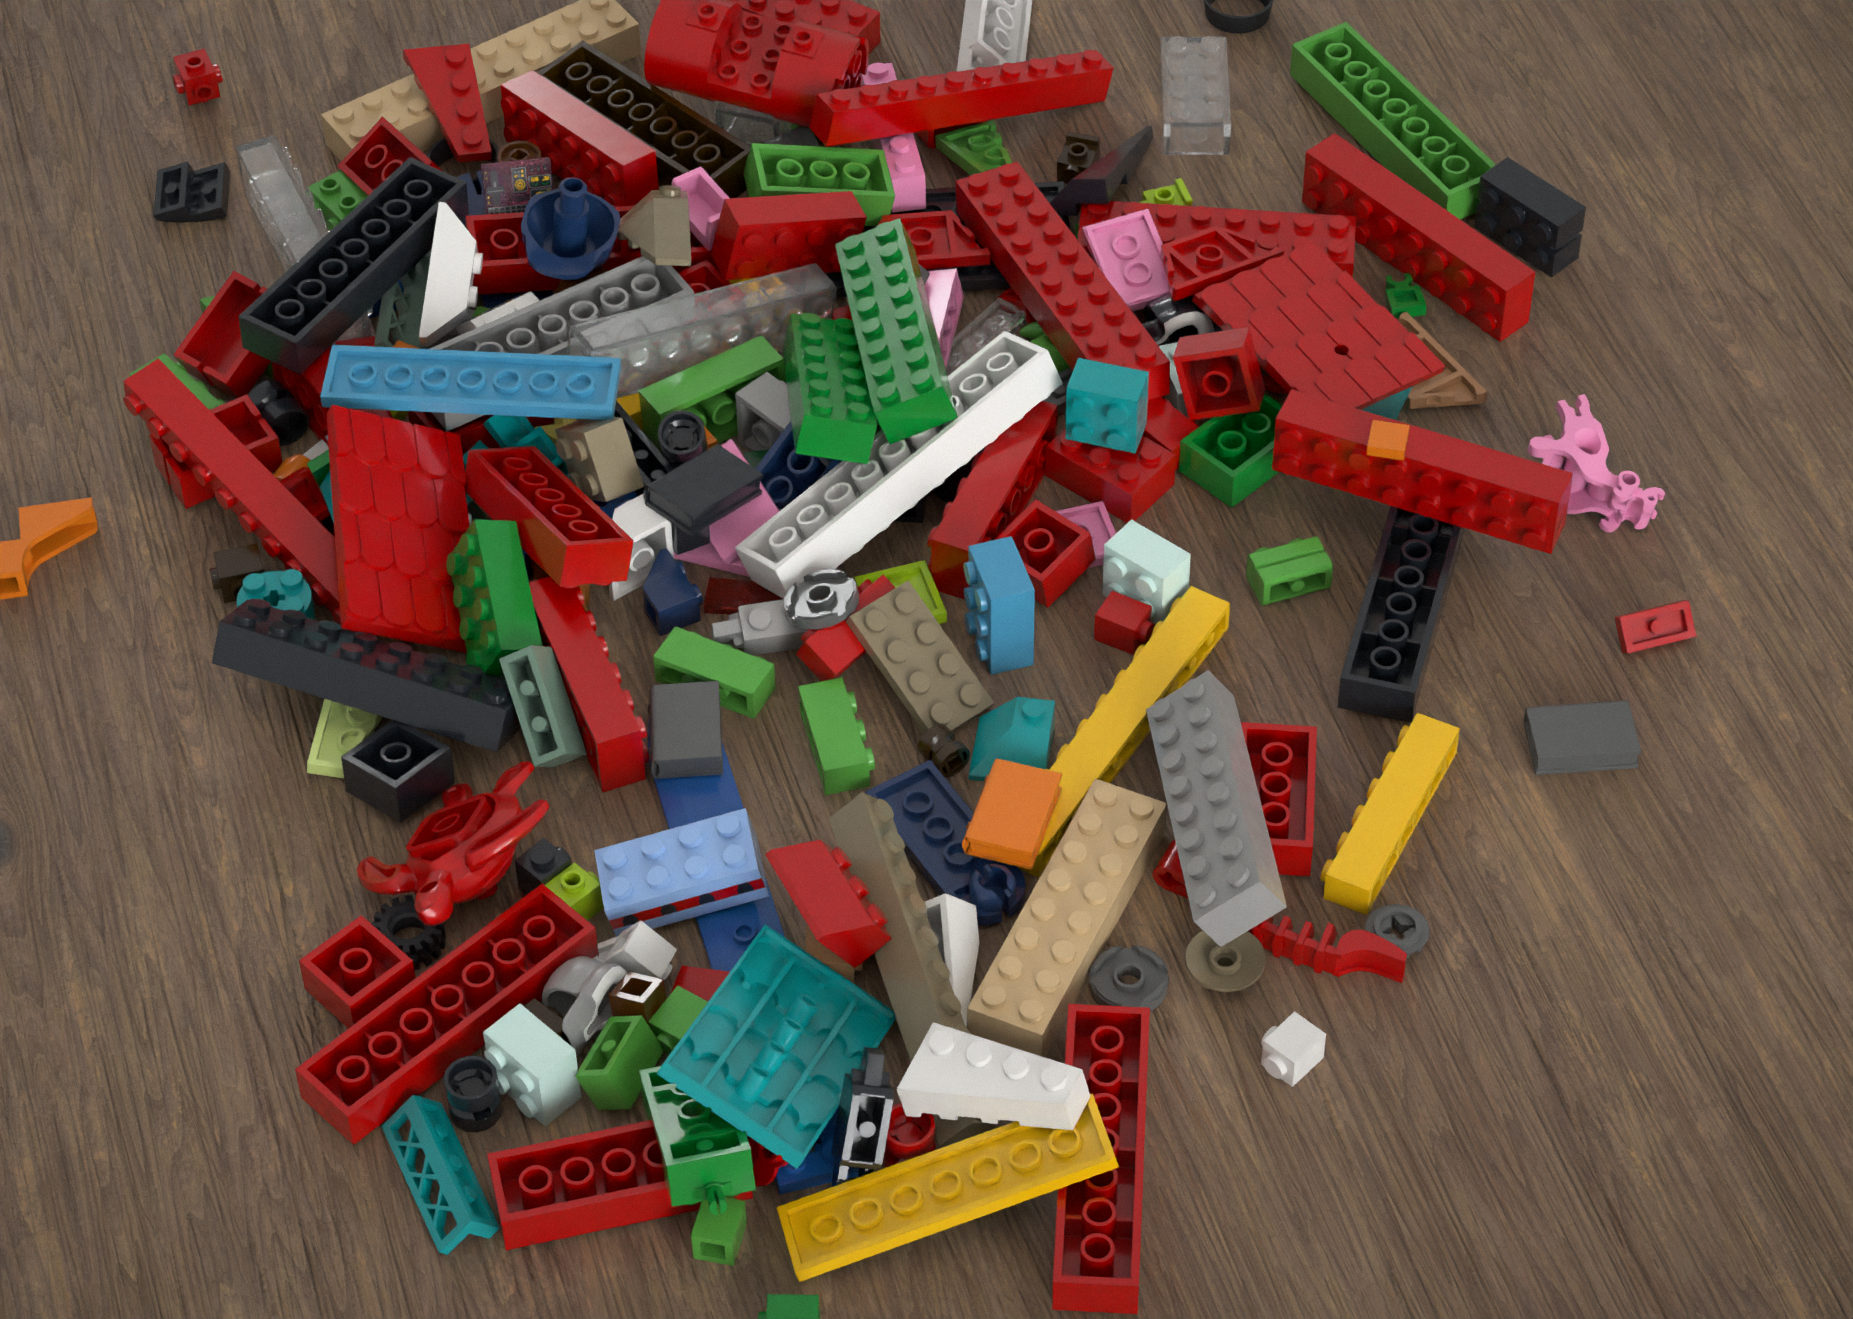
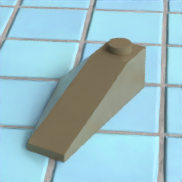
M672 185L661 186L660 190L650 191L620 219L617 238L628 240V246L631 248H641V255L655 265L691 266L687 191H681L680 187Z

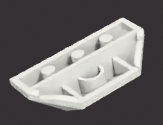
M439 202L419 332L421 347L431 346L468 319L469 308H476L478 287L473 286L474 274H481L483 253H478L476 240L444 202Z

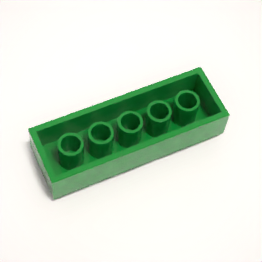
M791 313L782 351L795 453L868 464L877 423L853 321L846 318H838L836 320L825 319L813 313H802L801 315Z

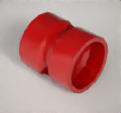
M902 1103L892 1106L883 1158L885 1168L936 1150L935 1121L932 1114L922 1113L921 1117L906 1116Z

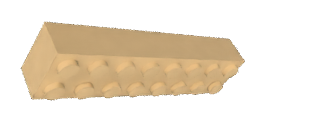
M1094 779L967 1008V1029L970 1034L1046 1057L1068 1015V1004H1074L1090 974L1092 963L1101 954L1166 833V802Z

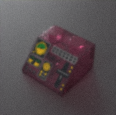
M550 157L481 164L483 215L525 212L529 200L534 195L554 190Z

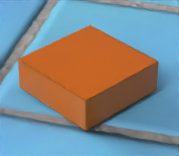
M1373 420L1367 445V455L1404 461L1410 425Z

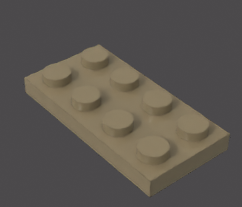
M906 581L852 614L845 621L923 733L939 724L946 725L953 732L991 708L994 704L992 698L909 581Z

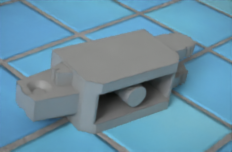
M784 599L738 606V613L729 615V620L712 623L711 625L713 641L721 644H734L735 649L743 648V652L750 655L799 649L804 643L800 638L808 630L798 627L791 622L784 607Z

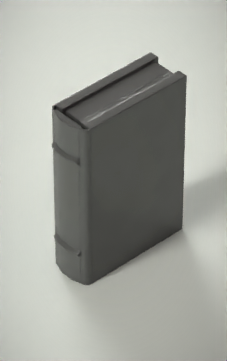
M719 681L652 685L649 690V704L647 708L650 715L649 758L651 760V773L654 778L723 775Z
M1628 700L1525 708L1524 728L1535 775L1638 768L1637 757L1641 754V748Z

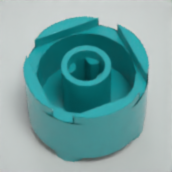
M289 569L286 571H269L261 574L252 573L243 579V586L237 595V607L246 600L261 599L269 602L271 607L283 611L297 610L303 612L306 618L316 620L310 586L298 570Z

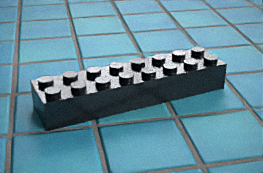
M411 157L407 159L238 316L243 348L297 374L304 372L432 249L439 202L446 203L460 221L469 214L467 182Z
M1390 506L1340 677L1337 708L1412 723L1465 528Z
M261 599L246 600L219 621L212 664L494 752H498L521 728L504 675L497 677L484 673L483 669L475 665L465 664L461 666L448 662L446 657L439 654H422L413 651L409 645L395 642L390 644L380 641L371 633L351 632L342 629L340 624L333 621L319 622L306 618L303 612L297 610L283 611L271 607L269 602Z

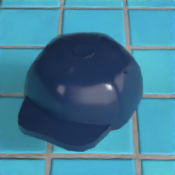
M566 178L560 182L559 189L534 195L526 206L521 223L522 240L529 265L545 276L563 280L578 279L586 276L590 271L598 269L606 263L615 244L620 224L619 212L603 198L588 192L586 183L579 178Z

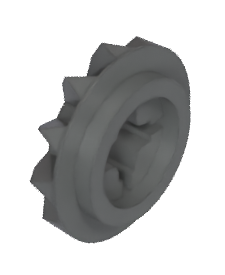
M1390 904L1382 906L1373 911L1366 922V931L1376 934L1398 946L1407 953V959L1411 953H1421L1423 946L1429 939V925L1425 917L1416 909L1406 905ZM1392 924L1399 933H1404L1403 940L1397 939L1395 934H1390Z

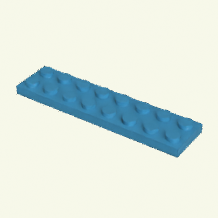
M332 345L320 398L322 407H331L333 404L354 409L607 420L614 417L622 368L621 358Z

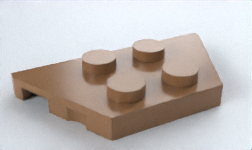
M1407 312L1402 313L1399 317V322L1409 333L1413 332L1446 366L1442 373L1414 385L1404 404L1409 409L1485 403L1487 391Z

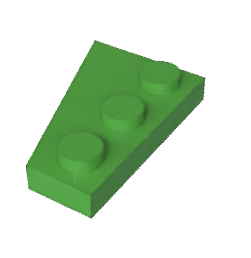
M994 119L935 136L936 148L969 175L1012 163L1007 149L1002 145L1001 135L996 131Z

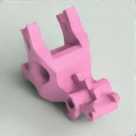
M1585 394L1577 397L1575 406L1578 409L1576 415L1574 408L1570 407L1565 400L1558 401L1555 408L1562 421L1561 439L1554 440L1552 435L1534 437L1530 440L1527 451L1531 456L1544 458L1542 461L1544 465L1573 473L1567 514H1579L1589 511L1605 515V519H1601L1599 526L1603 531L1609 533L1617 530L1624 520L1631 521L1634 524V529H1644L1648 525L1650 518H1656L1657 511L1654 508L1658 499H1664V490L1652 487L1643 491L1642 488H1639L1640 478L1636 473L1627 470L1622 471L1619 475H1614L1607 469L1606 458L1609 447L1601 423L1590 412V404Z

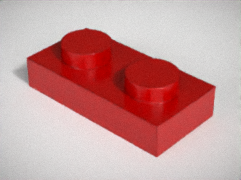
M1680 600L1614 617L1621 651L1625 654L1697 637L1689 600Z

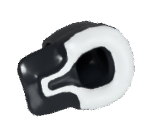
M1169 293L1150 301L1144 307L1146 323L1142 325L1158 346L1178 342L1180 337L1214 332L1211 318L1192 301L1193 296L1174 301Z

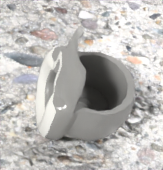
M587 956L574 957L561 964L552 973L544 986L542 995L543 1005L555 1008L562 1015V1030L568 1037L571 1046L575 1049L576 1057L592 1039L598 1038L609 1017H612L608 994L627 974L625 969L615 963L605 964Z

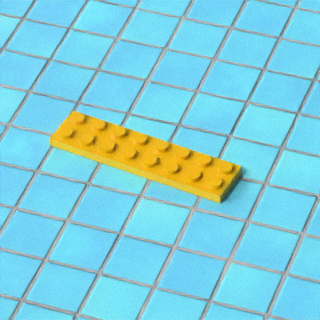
M1092 1093L1073 1130L1020 1126L1019 1121H1015L778 1206L777 1211L795 1274L799 1282L1113 1170L1118 1168L1119 1165Z

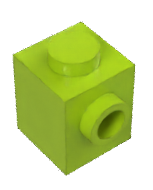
M575 862L545 884L547 888L587 921L604 909L599 878L591 871L586 872Z

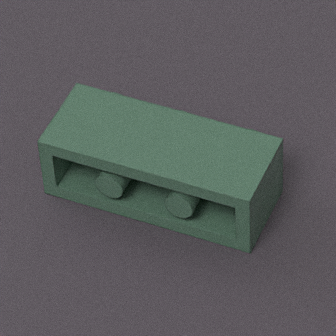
M531 645L500 658L499 661L534 767L555 768L586 755L585 746L552 647Z

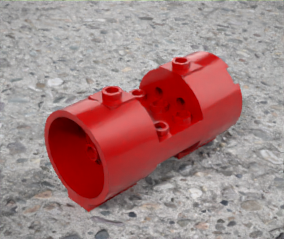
M661 0L655 12L647 39L644 73L647 83L653 86L712 102L729 103L772 115L777 120L810 128L817 93L830 92L835 89L843 90L861 87L862 74H867L869 45L866 38L800 20L795 24H790L742 10L740 4L728 0Z

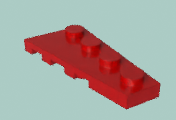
M469 43L403 49V59L406 65L410 66L418 88L422 89L428 100V107L440 123V130L457 162L491 160L492 151Z

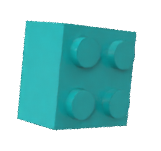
M1078 358L1067 385L1066 439L1136 453L1147 424L1149 372Z

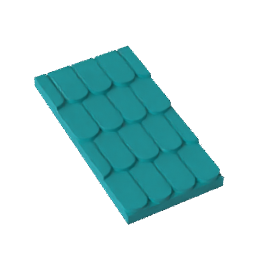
M765 924L657 1072V1075L671 1084H676L679 1090L706 1108L710 1107L711 1111L740 1131L747 1132L746 1135L777 1156L781 1155L783 1160L798 1169L840 1105L845 1073L850 1074L852 1068L859 1069L863 1048H877L895 1021L896 1016L891 1008Z

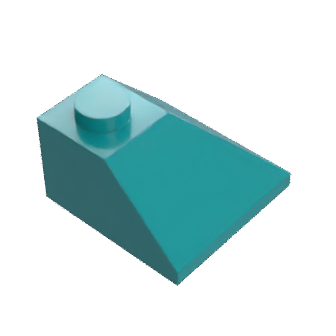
M1017 696L982 715L979 718L968 780L984 781L995 759L1048 769L1055 732V701Z

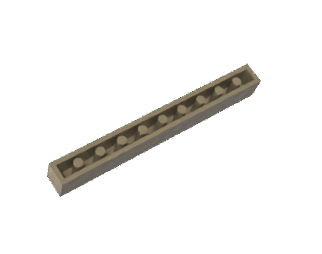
M861 792L832 815L829 821L838 847L846 853L852 862V866L848 869L853 876L856 874L865 883L870 891L866 898L870 904L875 903L888 920L884 926L892 939L874 954L910 1061L912 1062L933 1022L969 1034L970 1032L966 1028L961 1014L960 1001L952 989L949 980L950 972L943 962L938 949V938L931 929L926 914V904L920 897L916 886V875L909 866L904 851V841L898 834L893 820L894 812L885 800L877 799ZM932 1114L935 1121V1135L940 1147H945L1001 1127L999 1120L998 1124L982 1123L980 1118L958 1116L957 1120L941 1119L938 1114Z

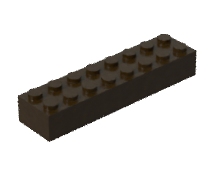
M582 40L537 72L656 150L658 182L664 186L672 185V180L675 177L702 167L729 198H737L747 190L744 170L750 151L749 145L656 86L648 84L645 79Z

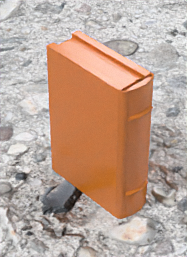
M995 759L989 774L985 777L984 787L971 821L966 826V834L962 841L964 853L1032 870L1062 791V787H1059L1062 773Z

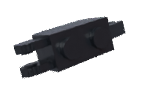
M864 1047L859 1069L852 1068L850 1074L845 1073L831 1151L835 1159L832 1187L847 1182L849 1167L859 1168L857 1177L859 1178L873 1173L874 1169L880 1170L882 1166L894 1093L893 1088L889 1084L890 1074L883 1072L885 1055L879 1048Z

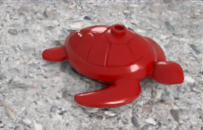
M530 761L520 762L507 769L497 780L493 792L490 793L485 792L473 796V791L467 783H458L446 789L442 794L444 808L426 817L407 843L406 849L409 853L405 864L387 865L377 858L369 856L363 859L357 867L360 884L368 891L383 895L413 892L416 895L414 907L417 916L427 926H435L445 922L453 912V904L468 902L475 898L483 900L493 895L498 890L496 884L503 878L511 865L518 842L533 830L543 819L550 807L546 800L541 799L522 810L517 797L514 796L534 770L533 764Z

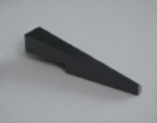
M1152 126L1145 127L1074 177L1050 202V205L1057 214L1077 216L1082 204H1109L1119 184L1129 183L1153 140Z

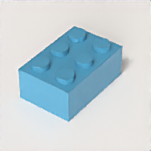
M1012 536L968 546L969 562L964 563V573L969 587L964 588V598L969 612L964 613V622L968 634L975 635V649L979 661L986 662L991 675L1034 665L1035 589Z

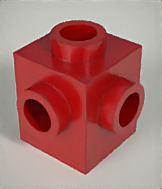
M205 48L173 57L176 75L172 76L177 94H184L189 106L220 97L218 84L223 82L222 74L218 64L211 63Z

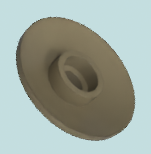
M1202 930L1190 940L1186 948L1185 963L1188 972L1199 984L1214 991L1234 992L1245 989L1260 978L1265 968L1266 957L1264 948L1260 941L1248 931L1220 947Z

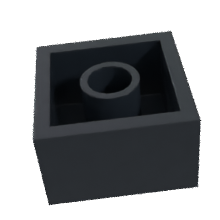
M391 720L341 756L346 792L400 823L455 783L451 748L415 727L395 720Z

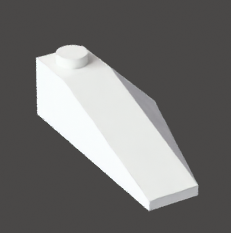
M945 893L925 901L927 907L926 914L931 929L938 938L937 946L942 960L950 972L949 980L955 996L960 1001L961 1014L965 1026H967V1008L971 1000L979 948L976 905Z

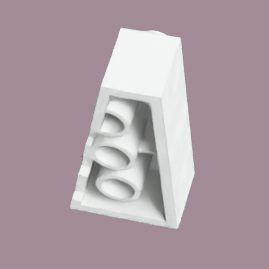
M934 1022L896 1089L906 1116L921 1117L922 1113L938 1114L941 1119L957 1120L958 1116L980 1118L982 1123L998 1124V1120L1019 1121L1020 1126L1064 1130L1074 1129L1090 1098L1085 1076L1080 1068Z

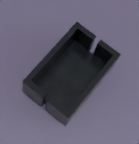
M1509 157L1480 176L1477 198L1480 202L1476 207L1474 223L1476 229L1551 278L1579 258L1582 238L1579 232L1583 230L1586 211L1584 205Z

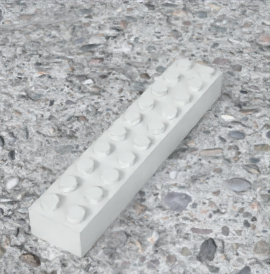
M1007 331L1002 332L948 376L958 418L891 445L883 430H880L874 436L868 464L849 461L840 462L738 544L735 550L751 580L784 599L788 589L795 582L797 586L804 582L803 577L807 574L824 569L835 570L851 555L859 552L873 537L886 530L894 520L905 511L913 508L921 498L932 489L940 486L948 476L961 466L967 464L974 455L988 444L994 442L1001 433L1015 422L1020 421L1028 411L1039 402L1047 399L1055 389L1063 384L1049 351Z

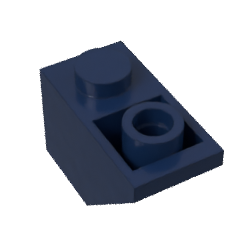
M667 548L660 550L642 590L645 614L661 637L670 633L675 626L683 628L701 621L699 605L703 604V598L698 586L695 583L690 584L682 562L679 559L674 560Z

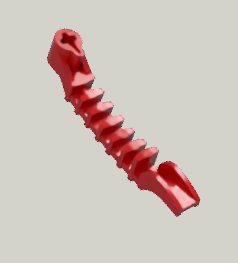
M1173 840L1154 868L1152 875L1155 882L1163 889L1188 898L1176 841ZM1272 916L1248 930L1260 941L1264 949L1272 952L1274 957L1280 958V956H1284L1293 960L1294 965L1300 966L1302 963L1314 968V972L1319 974L1323 970L1340 977L1351 972L1363 971L1375 973L1400 983L1403 982L1405 976L1407 953L1388 940L1365 930L1359 929L1346 932L1339 940L1337 948L1333 947L1337 932L1335 925L1327 923L1320 942L1313 940L1315 931L1311 922L1305 921L1300 934L1292 932V921L1287 916H1283L1279 926L1272 924Z

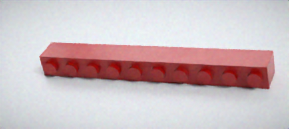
M1086 50L1074 54H1060L1055 57L1042 59L1033 58L1029 61L977 67L958 72L950 71L946 74L920 76L901 81L893 80L888 83L862 85L856 88L835 89L830 92L817 93L810 129L828 147L1103 102L1107 96L1114 67L1097 50Z
M159 358L123 381L125 391L123 401L130 413L134 416L139 415L146 422L150 433L156 439L162 438L169 445L170 452L179 462L184 461L192 469L195 479L202 486L208 485L212 489L219 504L226 510L230 508L238 516V520L244 530L250 534L253 532L261 540L263 548L271 557L277 556L284 563L286 570L295 569L302 574L303 579L310 586L312 599L319 606L324 604L332 613L334 621L341 625L335 537Z

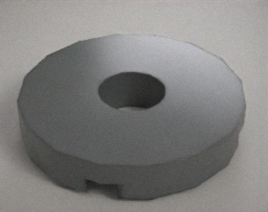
M824 569L807 574L803 577L804 582L798 586L795 582L788 589L784 597V607L787 616L794 625L803 629L818 630L832 627L850 616L859 603V590L855 580L847 577L845 572ZM821 597H826V598L823 599V600L816 601L817 599H819V598H821Z
M1121 945L1111 947L1099 954L1091 965L1089 988L1093 999L1099 1005L1148 1007L1151 1012L1159 1007L1167 996L1169 977L1166 964L1155 952L1143 946L1132 945V948L1122 949ZM1125 975H1133L1139 981L1128 985L1122 983L1119 978Z

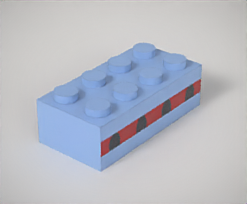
M746 808L594 850L604 911L616 937L640 920L651 929L769 897L757 835Z

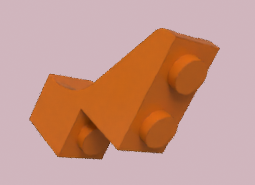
M92 497L19 507L20 539L0 542V600L28 596L30 577L41 563L98 531V521Z

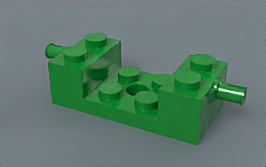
M661 1066L639 1070L644 1110L647 1121H652L662 1155L665 1183L672 1207L684 1204L692 1205L707 1200L712 1214L718 1215L717 1204L720 1214H723L727 1210V1202L724 1196H736L743 1192L756 1190L751 1148L745 1131H740L712 1112L710 1107L706 1108L679 1090L676 1084H671L657 1075Z

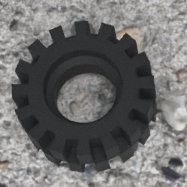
M405 895L406 902L400 903L399 898L396 897L392 899V907L384 903L381 906L382 913L376 911L373 916L374 922H372V925L413 960L415 971L420 970L419 963L424 962L427 967L432 964L431 956L438 959L442 955L441 949H445L446 933L444 922L435 926L425 925L417 916L412 895ZM407 927H418L424 930L419 936L411 939H400L394 936L398 931Z

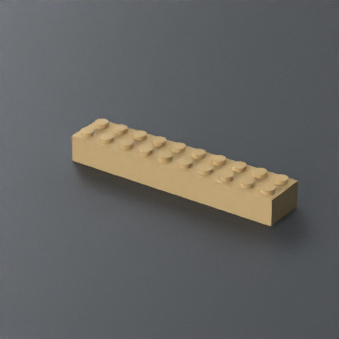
M579 0L470 48L485 122L489 123L504 116L500 104L502 99L501 84L532 70L536 73L582 40L618 63L642 54L639 23L616 0ZM414 74L321 114L325 144L340 161L349 154L382 116L422 152L429 150L437 141L444 138L440 130L441 125L436 116L430 111L428 100L422 89L418 88L414 80Z

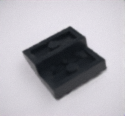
M184 162L157 170L154 218L158 221L184 223L203 222L227 217L230 170L226 163L223 162L194 171L189 162Z

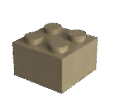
M613 417L607 420L580 419L555 429L558 438L556 440V449L559 456L565 460L569 472L567 477L591 500L608 502L644 487L621 417Z

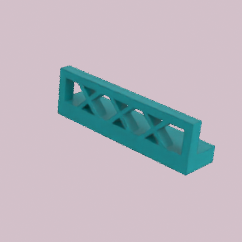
M412 1095L381 1127L438 1252L448 1255L468 1234L490 1239L500 1229V1226L442 1103ZM409 1119L411 1128L408 1142H405L398 1129ZM418 1149H423L425 1153L422 1173H418L415 1168ZM433 1180L437 1181L440 1186L437 1205L432 1204L429 1198ZM447 1212H452L457 1226L446 1235L444 1226Z

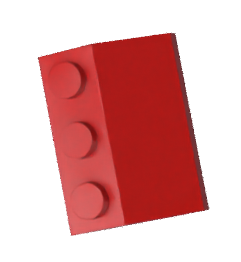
M820 839L771 849L765 854L817 941L853 968H856L892 939L884 926L888 922L886 916L875 903L870 904L866 898L870 894L868 887L856 874L854 876L851 874L848 868L852 866V862L840 847L837 846L835 849H832Z

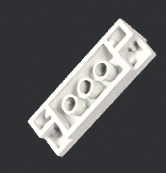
M966 0L957 72L977 67H990L1004 63L1026 61L1032 0Z

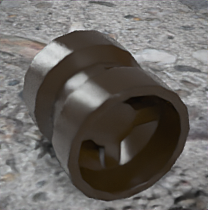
M944 724L935 725L928 729L922 735L917 745V750L926 760L933 761V764L945 778L959 773L970 759L968 748L961 741H955V735Z

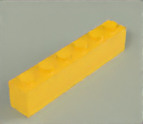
M1420 713L1416 714L1410 726L1404 725L1398 736L1396 751H1389L1384 760L1382 776L1380 779L1375 777L1372 780L1367 792L1368 800L1365 806L1358 805L1352 818V829L1349 833L1345 831L1342 833L1337 844L1335 859H1328L1323 867L1320 881L1325 882L1323 899L1364 915L1368 914L1457 753L1460 728Z

